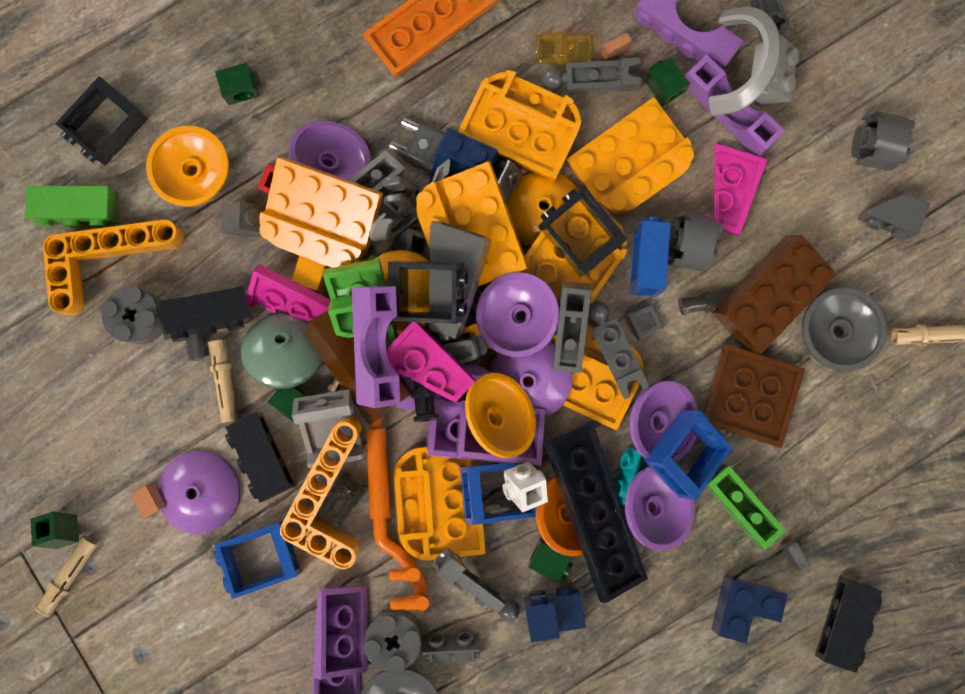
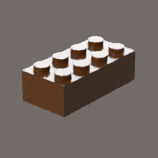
M786 235L716 307L712 314L747 351L762 354L837 274L803 235Z

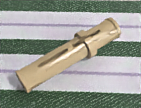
M916 325V327L893 328L890 338L894 346L916 344L919 347L931 343L965 342V325L939 327Z
M226 340L208 342L212 364L210 372L213 373L221 423L238 421L239 417L230 371L233 368L232 363H229Z
M85 535L81 537L80 542L56 578L50 580L47 584V591L35 606L37 613L45 617H51L63 596L66 597L69 594V587L95 548L99 545L97 541Z

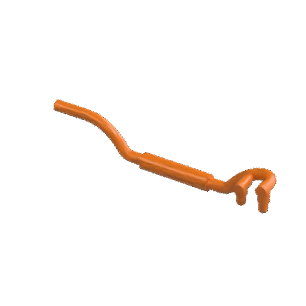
M381 417L369 425V429L365 430L367 439L369 518L373 519V533L377 546L403 567V569L390 570L389 580L410 581L414 589V596L391 599V609L424 611L429 607V599L423 572L412 556L397 543L389 539L387 534V518L390 517L386 428L383 429Z

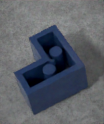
M724 575L711 630L720 637L747 644L753 615L781 623L788 594L776 588Z
M563 586L556 588L557 592L546 594L545 590L530 592L529 597H524L531 643L560 638L559 632L586 628L581 594L578 589L573 590V586Z

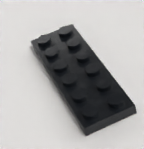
M588 422L545 441L544 445L599 601L608 603L644 582L648 577L627 523L626 515L593 422Z

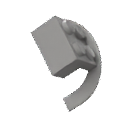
M739 7L725 10L719 18V23H723V27L738 24L753 25L759 29L763 43L755 44L752 76L746 84L728 94L709 96L711 115L735 113L746 108L754 101L761 105L791 102L792 93L796 87L794 76L796 65L799 62L798 49L779 34L775 22L764 11L754 7Z
M386 150L348 180L383 193L377 219L372 223L369 234L370 239L375 242L390 240L399 236L418 219V217H398L391 209L384 205V197L392 193L383 186V179L394 176L403 177L405 167ZM449 159L437 168L432 182H438L447 178L450 168Z

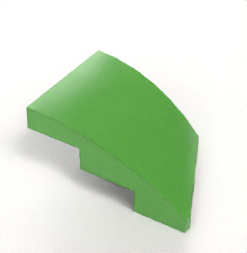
M380 258L324 269L322 275L331 299L328 313L337 336L354 337L352 287L387 286ZM391 321L387 328L386 343L389 345L398 337L395 321Z

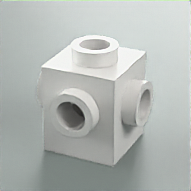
M529 461L504 471V494L508 500H512L522 513L548 502L545 476L541 470H537Z

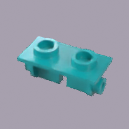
M627 447L621 458L618 481L615 483L620 501L624 505L632 480L641 470L649 467L645 462L646 459L637 450Z

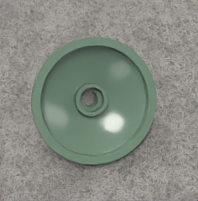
M276 313L266 316L253 324L244 336L241 345V358L248 374L258 383L278 389L298 386L313 377L319 370L323 360L304 335L309 322L294 318L290 313ZM285 339V342L279 344L277 340Z

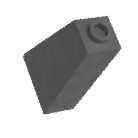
M432 221L430 225V262L464 263V269L468 271V285L464 287V299H467L468 311L466 317H463L462 322L457 324L429 323V329L437 332L436 336L439 338L452 340L463 335L492 238L442 221ZM430 270L429 312L452 313V271Z

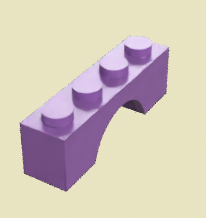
M677 0L639 1L633 15L642 26L650 27L656 31L663 41L676 45L680 48L683 55L688 58H694L698 62L707 54L724 70L744 42L723 26L709 32H698L688 28L682 23L677 14Z
M707 54L685 76L690 83L687 91L710 113L709 96L733 92L727 81L726 73ZM749 106L735 113L714 116L746 149L759 157L785 132L766 112L756 111Z
M396 286L352 287L357 404L372 408L400 405L399 375L390 365L386 352L387 328L392 319L397 316Z

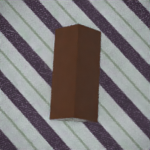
M328 311L311 319L304 335L343 389L350 390L353 403L369 425L397 405L372 408L357 404L354 337L337 336ZM398 374L401 403L411 395L412 391L402 376Z

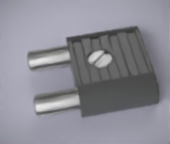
M404 117L403 121H401V126L415 132L408 148L392 141L389 149L404 156L403 160L431 173L436 151L445 132L424 122L418 124Z

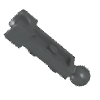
M635 57L612 61L566 63V72H561L558 68L554 67L546 70L543 74V83L549 89L559 88L562 83H566L567 93L608 90L637 91L641 88L642 79L640 77H632L629 72L638 70L641 59Z
M594 301L590 304L588 317L591 321L597 322L598 327L591 329L625 400L630 397L628 391L630 382H639L643 389H648L650 386L617 318L608 321V306L602 301Z
M449 548L443 549L436 557L432 565L438 569L436 574L451 586L454 584L464 594L470 592L475 596V600L480 606L486 610L490 607L499 614L502 620L511 622L518 618L520 608L517 602L511 599H502L498 591L465 568L461 558Z

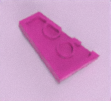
M715 143L713 218L723 224L722 232L739 237L768 159Z
M260 264L253 270L246 296L249 307L257 304L265 306L266 311L276 313L278 310L289 312L292 317L308 322L327 312L331 300Z
M412 322L386 349L390 365L398 374L424 385V387L453 402H457L469 390L470 386L475 383L476 379L419 322Z

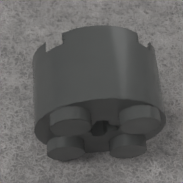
M876 110L868 111L861 119L865 120L862 128H856L852 140L851 154L852 157L857 158L855 164L886 171L894 170L900 163L905 164L911 153L908 146L911 134L915 128V122L900 115Z
M680 211L675 219H679L678 225L671 226L668 256H671V260H668V265L702 272L708 265L714 266L716 263L718 251L715 249L717 239L721 236L723 224L717 222L713 217Z
M137 287L121 288L113 292L101 305L100 311L103 325L107 332L119 341L141 345L152 343L163 334L157 310L158 302L162 300L154 294Z
M389 609L379 613L369 625L364 637V653L369 661L378 669L393 673H399L412 665L419 655L423 642V633L419 620L414 614L405 611V609ZM397 635L399 637L398 641L394 644L390 643V638Z

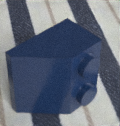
M448 128L436 151L429 184L432 182L437 168L447 159L450 160L447 178L488 161L491 162L494 170L495 165L500 162L498 150Z

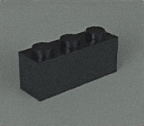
M243 286L159 301L157 305L164 340L172 339V342L187 340L189 335L200 333L201 337L216 334L217 330L228 328V331L240 330L245 328L244 324H247L251 318Z
M255 412L225 426L228 432L225 434L227 443L232 449L235 448L239 456L237 459L238 467L243 474H247L250 480L248 488L254 499L258 498L261 503L296 487L262 413Z
M839 576L815 656L823 662L857 673L858 668L862 666L865 660L864 648L867 639H870L873 634L874 625L872 622L875 612L879 611L882 604V591Z

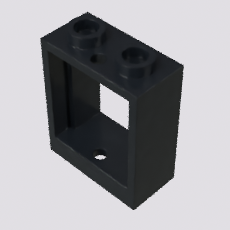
M98 76L55 124L63 130L60 135L73 146L78 143L83 148L80 153L89 161L94 163L98 160L103 165H106L148 118L103 78ZM108 97L128 117L97 150L78 134L76 130Z
M585 186L580 191L573 188L562 198L565 202L557 210L552 206L540 216L543 221L538 225L580 277L585 276L628 240ZM578 201L583 204L610 237L582 262L578 260L550 226Z
M399 260L388 262V286H396L397 316L392 321L444 324L462 322L463 317H466L468 311L467 299H464V287L468 285V271L464 269V263ZM408 269L452 271V313L408 311Z

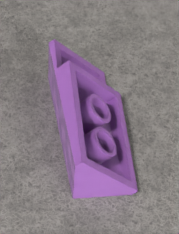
M434 399L435 412L439 414V419L428 421L426 430L427 456L523 464L529 461L532 465H542L545 409L533 408L536 418V431L530 447L516 457L500 458L487 452L474 438L466 418V400L453 402Z
M325 586L318 590L312 694H360V673L367 672V656L364 653V637L367 631V586Z

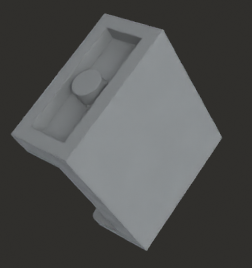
M349 389L295 398L293 400L292 417L294 424H299L307 450L308 468L313 467L339 419L347 415L356 417ZM349 426L340 427L344 435H353V430ZM361 432L345 462H353L363 458ZM334 450L327 451L331 459H340L338 452Z

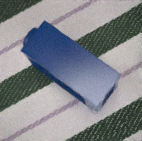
M647 217L646 220L641 221L634 231L629 295L657 297L666 290L671 223L663 222V219L660 217Z
M681 410L645 462L678 497L696 501L726 459L732 447L725 441L724 434L716 430L709 423V418L706 414L699 410ZM692 430L706 446V449L686 475L672 460L671 456L689 431Z
M501 462L460 467L466 524L477 525L536 517V507L523 513L520 509L486 514L483 512L480 473L507 470L519 464Z
M283 521L215 545V561L219 567L222 566L225 576L223 577V586L225 591L231 594L232 599L297 577L302 573L293 544L284 540L280 534ZM271 533L283 572L243 586L231 546Z

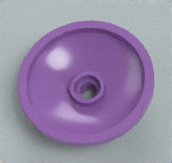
M314 121L303 125L294 133L289 145L290 160L346 180L352 178L371 162L369 148L362 137L351 128L332 121Z
M522 272L505 274L491 282L479 299L476 310L478 329L484 341L498 353L511 357H525L535 354L549 344L557 331L559 321L558 300L548 284L534 275ZM524 311L526 319L519 321L518 314Z
M549 342L539 352L525 357H511L497 353L492 361L490 372L501 373L514 379L527 393L533 408L545 409L546 417L557 411L564 404L571 389L572 372L553 371L555 344ZM526 376L532 377L534 384L531 386L526 385L524 378Z
M655 382L649 385L650 388L644 389L635 401L630 417V432L635 448L645 459L681 410H698L693 395L685 386L677 382ZM692 430L689 431L671 456L674 462L682 459L692 448L697 437Z
M207 451L188 452L175 458L162 472L157 486V490L166 507L160 510L164 518L178 530L190 534L208 533L223 526L234 514L240 499V484L233 467L221 456ZM191 488L197 492V496L194 499L189 495Z
M649 466L641 470L629 485L625 500L627 523L634 537L645 547L653 550H670L680 545L688 536L694 522L695 501L678 497Z

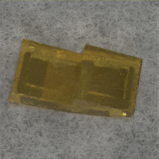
M562 32L536 35L537 63L566 65V63L593 61V37L591 34L564 36Z

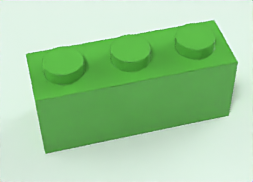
M26 186L25 218L35 222L37 227L52 228L53 224H62L64 227L79 228L80 224H89L90 227L106 228L107 224H117L118 192L109 186Z
M721 464L705 488L757 547L766 550L786 530L729 465Z

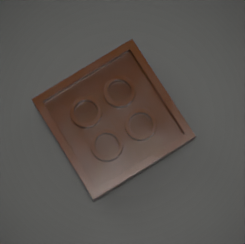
M724 344L703 413L708 416L709 423L715 428L782 448L805 369Z

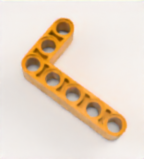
M157 220L49 236L43 243V255L50 308L57 313L68 316L78 315L82 311L84 297L80 268L81 261L175 249L184 242L185 235L183 230L169 220ZM169 229H173L172 237L168 240H165V232ZM145 232V240L138 244L139 235ZM118 236V244L115 247H111L112 239ZM91 240L90 249L85 251L84 245L87 241ZM64 244L63 252L58 255L59 246ZM66 270L67 277L61 282L60 276ZM69 296L70 303L64 308L63 301Z
M352 415L341 417L332 429L280 528V534L284 540L340 569H347L354 564L360 549L359 542L350 534L315 516L360 435L361 423L359 419ZM349 426L353 430V435H344L340 427ZM334 450L338 452L340 459H331L327 451ZM315 475H323L327 479V483H319ZM308 498L312 500L314 506H306L302 499ZM290 522L298 523L301 526V530L292 528ZM315 535L323 536L326 542H318ZM339 549H348L351 555H343Z

